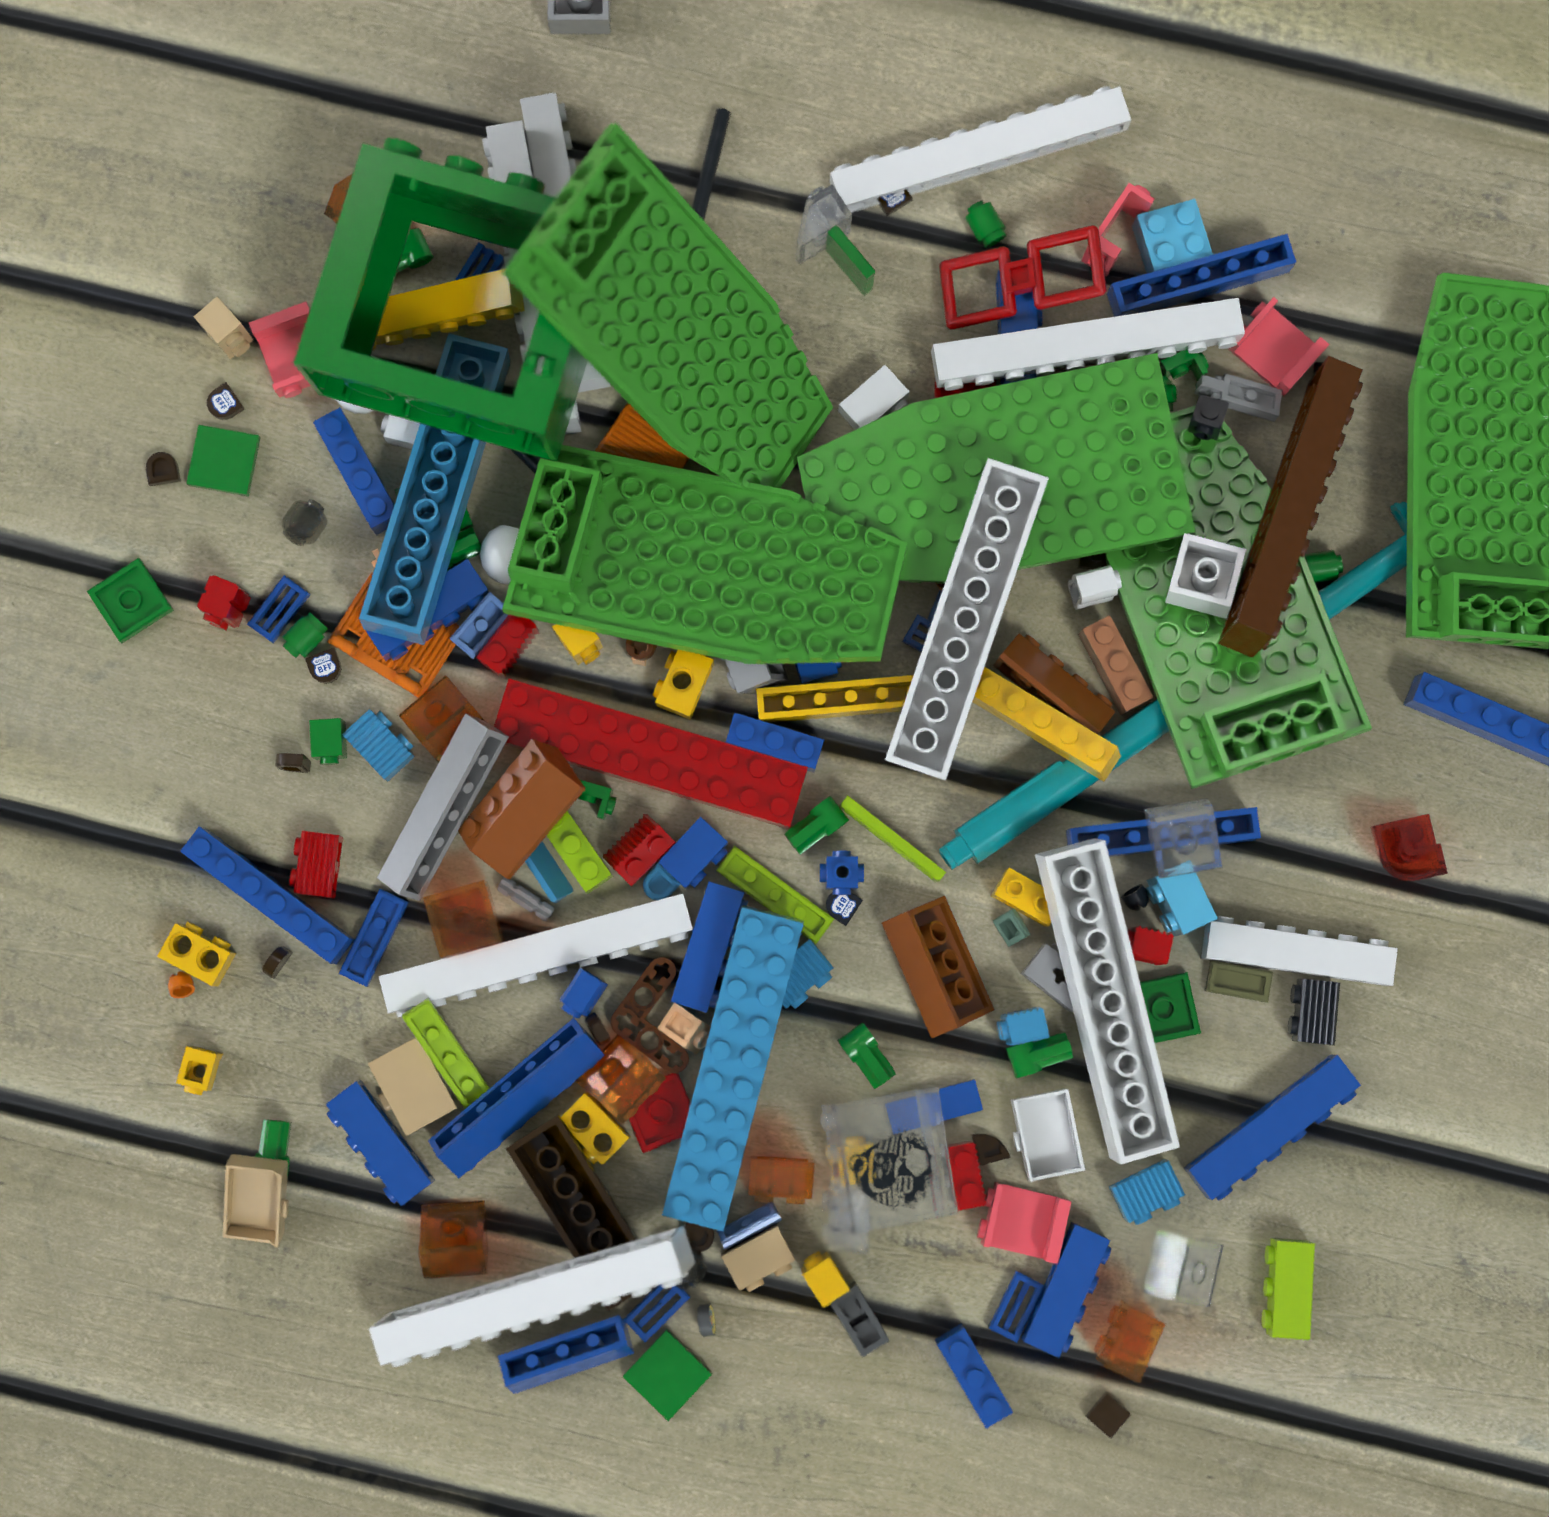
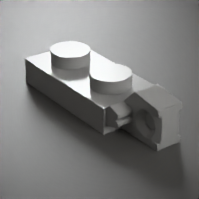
M1225 373L1224 376H1215L1214 378L1202 375L1196 383L1195 394L1229 403V409L1275 421L1279 416L1282 390Z

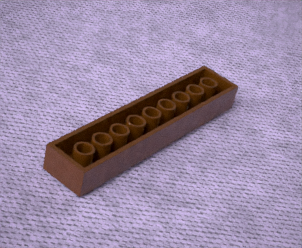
M1328 355L1308 382L1218 644L1253 658L1261 649L1266 650L1271 638L1276 639L1283 623L1278 619L1281 611L1284 612L1290 603L1292 594L1288 593L1290 584H1294L1301 570V567L1297 566L1299 557H1303L1309 547L1310 540L1306 539L1309 530H1313L1318 520L1319 513L1315 512L1317 504H1321L1326 496L1328 487L1324 483L1326 477L1330 478L1337 463V460L1333 459L1335 451L1338 452L1345 440L1346 434L1342 433L1344 425L1347 426L1353 416L1354 408L1350 406L1352 400H1356L1361 392L1363 383L1359 379L1363 369Z

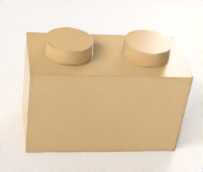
M218 297L214 298L193 316L230 360L234 356L239 357L249 349L253 338Z
M778 1224L721 1255L739 1291L746 1288L748 1292L763 1285L765 1282L762 1278L774 1272L777 1277L793 1268L790 1263L795 1261V1256Z

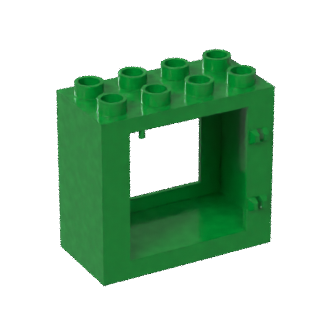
M386 138L383 149L362 143L293 364L318 395L542 459L557 461L587 360L540 311L513 397L371 357L413 221L519 251L556 197L543 194L545 189L544 183L526 174L511 172L507 176L506 183L482 177L484 168L477 162L462 156L448 155L444 166L421 160L422 150L416 145L401 139ZM540 356L545 357L541 368V375L535 373Z

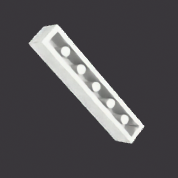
M1217 916L1218 919L1205 924L1201 959L1382 986H1393L1398 948L1388 947L1389 941L1369 939V944L1357 942V936L1339 934L1338 939L1326 938L1327 932L1308 930L1307 935L1295 933V927L1277 925L1276 930L1264 929L1265 923L1257 921H1246V925L1243 926L1233 924L1234 918Z

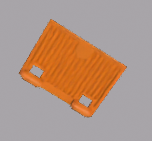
M629 403L625 405L595 450L596 452L681 469L684 468L690 459L672 448Z
M371 572L327 642L394 684L409 691L412 695L422 699L456 646L449 638L460 626L456 623L449 627L441 625L433 630L435 635L426 641L424 645L414 643L407 647L408 652L395 661L390 658L385 661L359 620L373 573ZM348 630L360 637L356 645L344 638ZM410 669L423 675L419 683L406 676Z

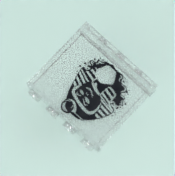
M938 1087L914 1089V1091L822 1105L821 1125L827 1135L826 1157L832 1168L831 1189L836 1196L838 1209L836 1210L835 1217L837 1225L841 1228V1233L857 1234L958 1214Z

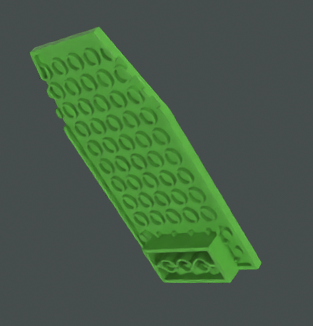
M617 123L609 124L506 267L503 274L672 448L731 483L745 488L748 487L750 482L781 488L797 464V457L804 453L833 409V406L817 376L810 373L806 365L808 360L803 351L798 350L791 337L794 334L789 325L784 324L778 314L780 309L775 300Z
M1444 272L1436 278L1408 391L1407 638L1549 649V285Z
M1157 353L911 403L797 457L805 500L812 503L816 501L827 506V510L843 516L845 514L855 519V522L867 528H876L907 542V550L899 581L945 584L988 458L1048 478L1017 570L1181 538L1184 536V533L1195 535V527Z
M1195 405L1170 413L1195 527L1194 536L1246 549L1236 586L1237 590L1271 488L1267 484V479L1263 473L1257 470L1249 459V454L1245 448L1240 446L1233 437L1232 430L1225 421H1223L1217 441L1213 439L1202 440L1195 437L1193 433L1187 432L1196 407ZM1183 537L1105 553L1107 566L1111 565L1113 570H1118L1122 587L1118 589V595L1191 789L1329 745L1372 729L1304 556L1299 557L1297 566H1300L1301 570L1296 582L1290 584L1288 593L1292 594L1290 603L1284 612L1281 611L1278 619L1283 622L1276 639L1271 638L1266 650L1261 649L1252 658L1218 644L1226 622L1225 618L1165 603Z
M562 445L557 461L542 458L539 460L508 567L510 584L502 609L503 613L745 664L881 661L907 550V542L876 528H867L855 522V519L845 514L841 516L827 510V506L816 501L815 503L802 498V495L791 490L751 482L745 488L731 483L721 476Z

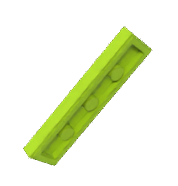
M848 795L840 804L841 810L935 883L939 882L945 875L946 871Z
M733 846L716 869L719 874L772 913L803 920L804 924L801 934L817 944L834 921L833 917L736 846Z
M429 997L402 1014L403 1020L464 1109L490 1089Z

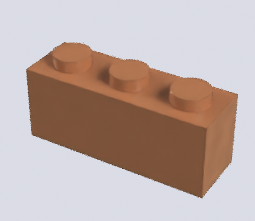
M1110 615L1083 628L1079 632L1078 636L1120 715L1154 698Z

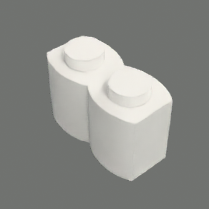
M1111 565L1074 574L1072 579L1068 581V588L1075 610L1112 601L1113 597L1118 594V589L1122 587L1118 570H1113Z

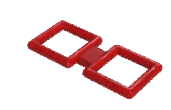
M1090 225L1032 239L1027 243L1028 258L1011 262L1009 249L1005 246L942 261L939 264L947 328L955 330L1012 317L1017 312L1015 296L1033 292L1034 306L1038 310L1103 296L1107 288L1098 227ZM1087 239L1093 285L1046 296L1040 250ZM998 260L1004 306L957 316L952 271Z

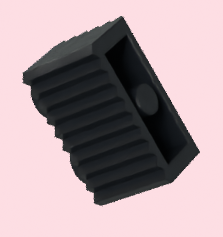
M1297 979V985H1292L1290 999L1291 1003H1295L1294 1016H1290L1288 1020V1034L1292 1035V1041L1335 1045L1340 992L1339 982Z

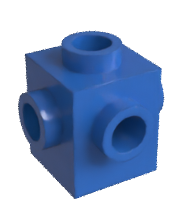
M832 851V856L826 857V864H820V882H826V890H833V895H851V890L858 889V882H864V864H858V856H851V851ZM840 866L846 867L848 869V876L840 878L836 873L837 868Z

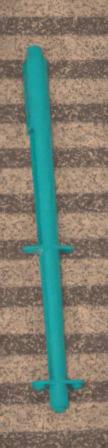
M1396 502L1390 506L1393 517L1405 535L1338 578V580L1318 591L1329 620L1406 567V502ZM1158 699L1101 736L1118 746L1121 754L1112 771L1169 732ZM1067 759L1063 762L1060 760L1056 761L953 830L956 837L939 848L938 851L951 870L970 858L979 864L1100 779Z

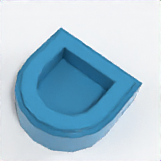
M658 863L646 875L643 881L644 892L649 898L656 901L668 898L680 886V883Z

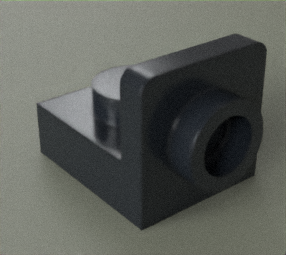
M1200 394L1187 432L1193 433L1195 437L1202 440L1213 439L1217 441L1229 403Z

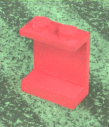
M1127 184L1098 228L1106 277L1112 270L1122 249L1105 239L1104 236L1121 211L1136 218L1138 214L1149 212L1155 200L1151 197L1150 192L1140 185ZM1087 246L1081 261L1091 267L1089 248Z
M1273 297L1267 305L1262 301L1250 315L1254 320L1247 327L1244 325V336L1237 342L1236 346L1228 350L1270 386L1281 389L1282 396L1284 397L1330 344L1322 337L1314 343L1273 308L1278 302Z
M306 301L249 322L251 331L259 343L272 377L273 389L279 397L291 398L302 393V389L311 386L293 364L311 309Z
M994 1182L993 1188H988L985 1200L987 1204L985 1206L989 1207L986 1220L981 1219L978 1227L977 1237L982 1238L981 1245L1041 1258L1046 1262L1058 1264L1072 1201Z

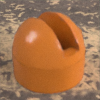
M179 971L177 975L173 974L169 978L168 988L171 997L185 998L194 993L195 986L190 974Z

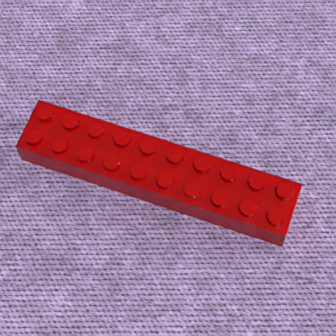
M510 678L508 679L494 724L495 728L508 736L505 743L507 746L523 750L531 739L558 747L566 761L571 765L786 829L791 827L808 769L806 766Z

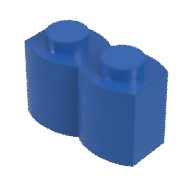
M579 968L559 999L564 1003L561 1009L575 1018H580L581 1015L588 1017L608 984L587 970Z

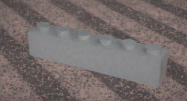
M465 713L377 877L398 895L418 901L422 899L508 739L507 735L487 721Z

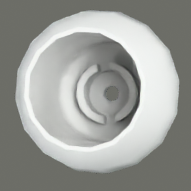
M500 525L489 531L481 544L479 556L483 569L491 579L509 585L508 567L519 529Z

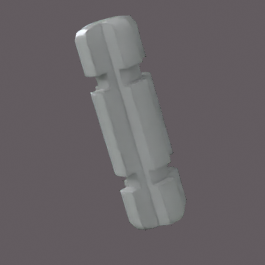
M504 877L498 884L497 890L505 896H511V900L531 913L534 911L535 915L543 921L549 920L554 912L553 906L545 901L541 902V898L521 885L517 886L515 881Z

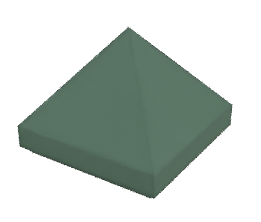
M1015 908L993 920L994 925L1008 947L1031 935L1023 918Z

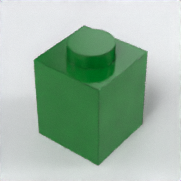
M341 718L309 720L311 757L315 760H320V765L339 764V759L347 758L346 738L342 735L346 731V722Z

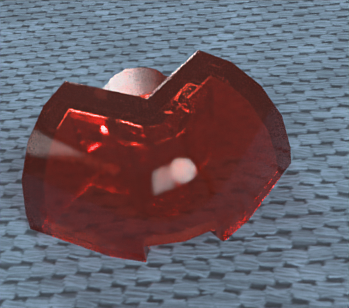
M1429 814L1370 827L1377 857L1384 870L1391 876L1403 881H1417L1448 874L1441 843L1436 844Z

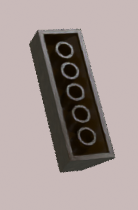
M559 1114L506 1148L574 1258L638 1240ZM632 1293L621 1295V1300L606 1305V1310L609 1312L632 1297Z

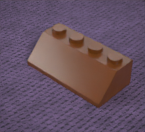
M1019 633L998 657L993 666L1019 688L1094 733L1099 734L1115 713L1110 708L1113 705L1111 701L1100 693L1097 695L1093 694L1087 689L1088 683L1082 677L1075 673L1071 676L1063 669L1065 665L1061 660L1052 654L1047 656L1039 650L1040 644L1034 638L1027 634L1023 637Z
M531 739L460 826L458 832L473 854L506 879H511L586 788L558 747Z
M945 896L882 922L886 936L893 948L931 1038L959 1028L995 1010Z

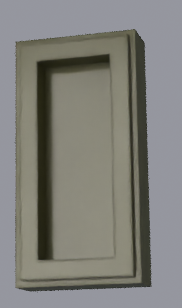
M1210 961L1205 992L1268 1003L1273 972Z

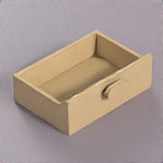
M416 1038L368 1063L382 1090V1093L378 1095L386 1112L392 1109L406 1136L457 1109L431 1059Z
M231 1154L226 1163L223 1238L270 1243L278 1248L284 1235L285 1218L288 1216L289 1200H286L288 1161Z

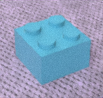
M1196 199L1138 214L1132 224L1146 274L1213 255Z
M1190 861L1146 880L1149 887H1146L1149 899L1153 905L1158 904L1163 914L1159 916V919L1167 933L1171 932L1173 936L1184 935L1218 919Z

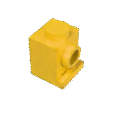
M186 1046L176 1084L184 1085L185 1092L202 1095L203 1091H212L223 1053L195 1046ZM200 1065L206 1069L203 1077H199L196 1074V1069Z

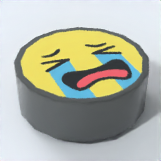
M712 1304L699 1305L697 1308V1318L700 1333L703 1337L714 1336L716 1325Z

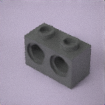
M854 1281L849 1284L850 1291L830 1304L863 1358L890 1340Z

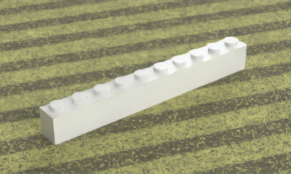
M1110 86L1102 87L1086 97L1075 95L1066 99L1065 103L1055 106L1052 103L1038 107L1035 112L1028 114L1018 112L1010 115L1007 120L1002 122L987 121L979 125L978 129L968 132L966 129L957 130L951 133L948 138L941 140L930 138L923 141L921 146L911 149L908 146L895 149L891 155L884 157L873 155L864 159L863 163L854 166L849 163L840 165L833 172H830V185L840 216L879 205L878 197L891 193L894 197L900 196L904 193V189H907L910 195L1127 131L1131 117L1121 87L1113 89Z
M555 92L522 98L520 103L534 178L544 183L545 189L543 194L557 198L577 169L575 159H568L567 150L573 148L570 132H563L562 122L567 121L564 103L558 104ZM587 361L578 393L611 387L610 383Z
M1239 298L938 343L933 344L931 356L937 388L945 387V390L951 391L963 387V384L975 382L976 386L992 384L994 379L1006 378V381H1017L1023 379L1024 375L1032 373L1042 377L1052 375L1058 369L1066 368L1067 371L1085 368V365H1101L1154 353L1158 354V358H1167L1176 355V351L1188 350V353H1199L1207 350V347L1218 345L1219 349L1231 348L1236 346L1237 342L1242 339L1245 330Z
M679 894L379 976L388 1013L397 1012V1016L402 1017V1014L428 997L435 1008L446 1005V998L458 996V1000L461 1001L476 997V990L488 987L490 993L507 988L506 982L518 979L519 984L538 980L536 974L549 971L550 976L567 972V965L579 962L580 968L597 964V957L609 954L610 960L628 955L627 949L639 946L640 951L658 947V940L670 938L671 943L689 938L688 932L693 931L684 894Z

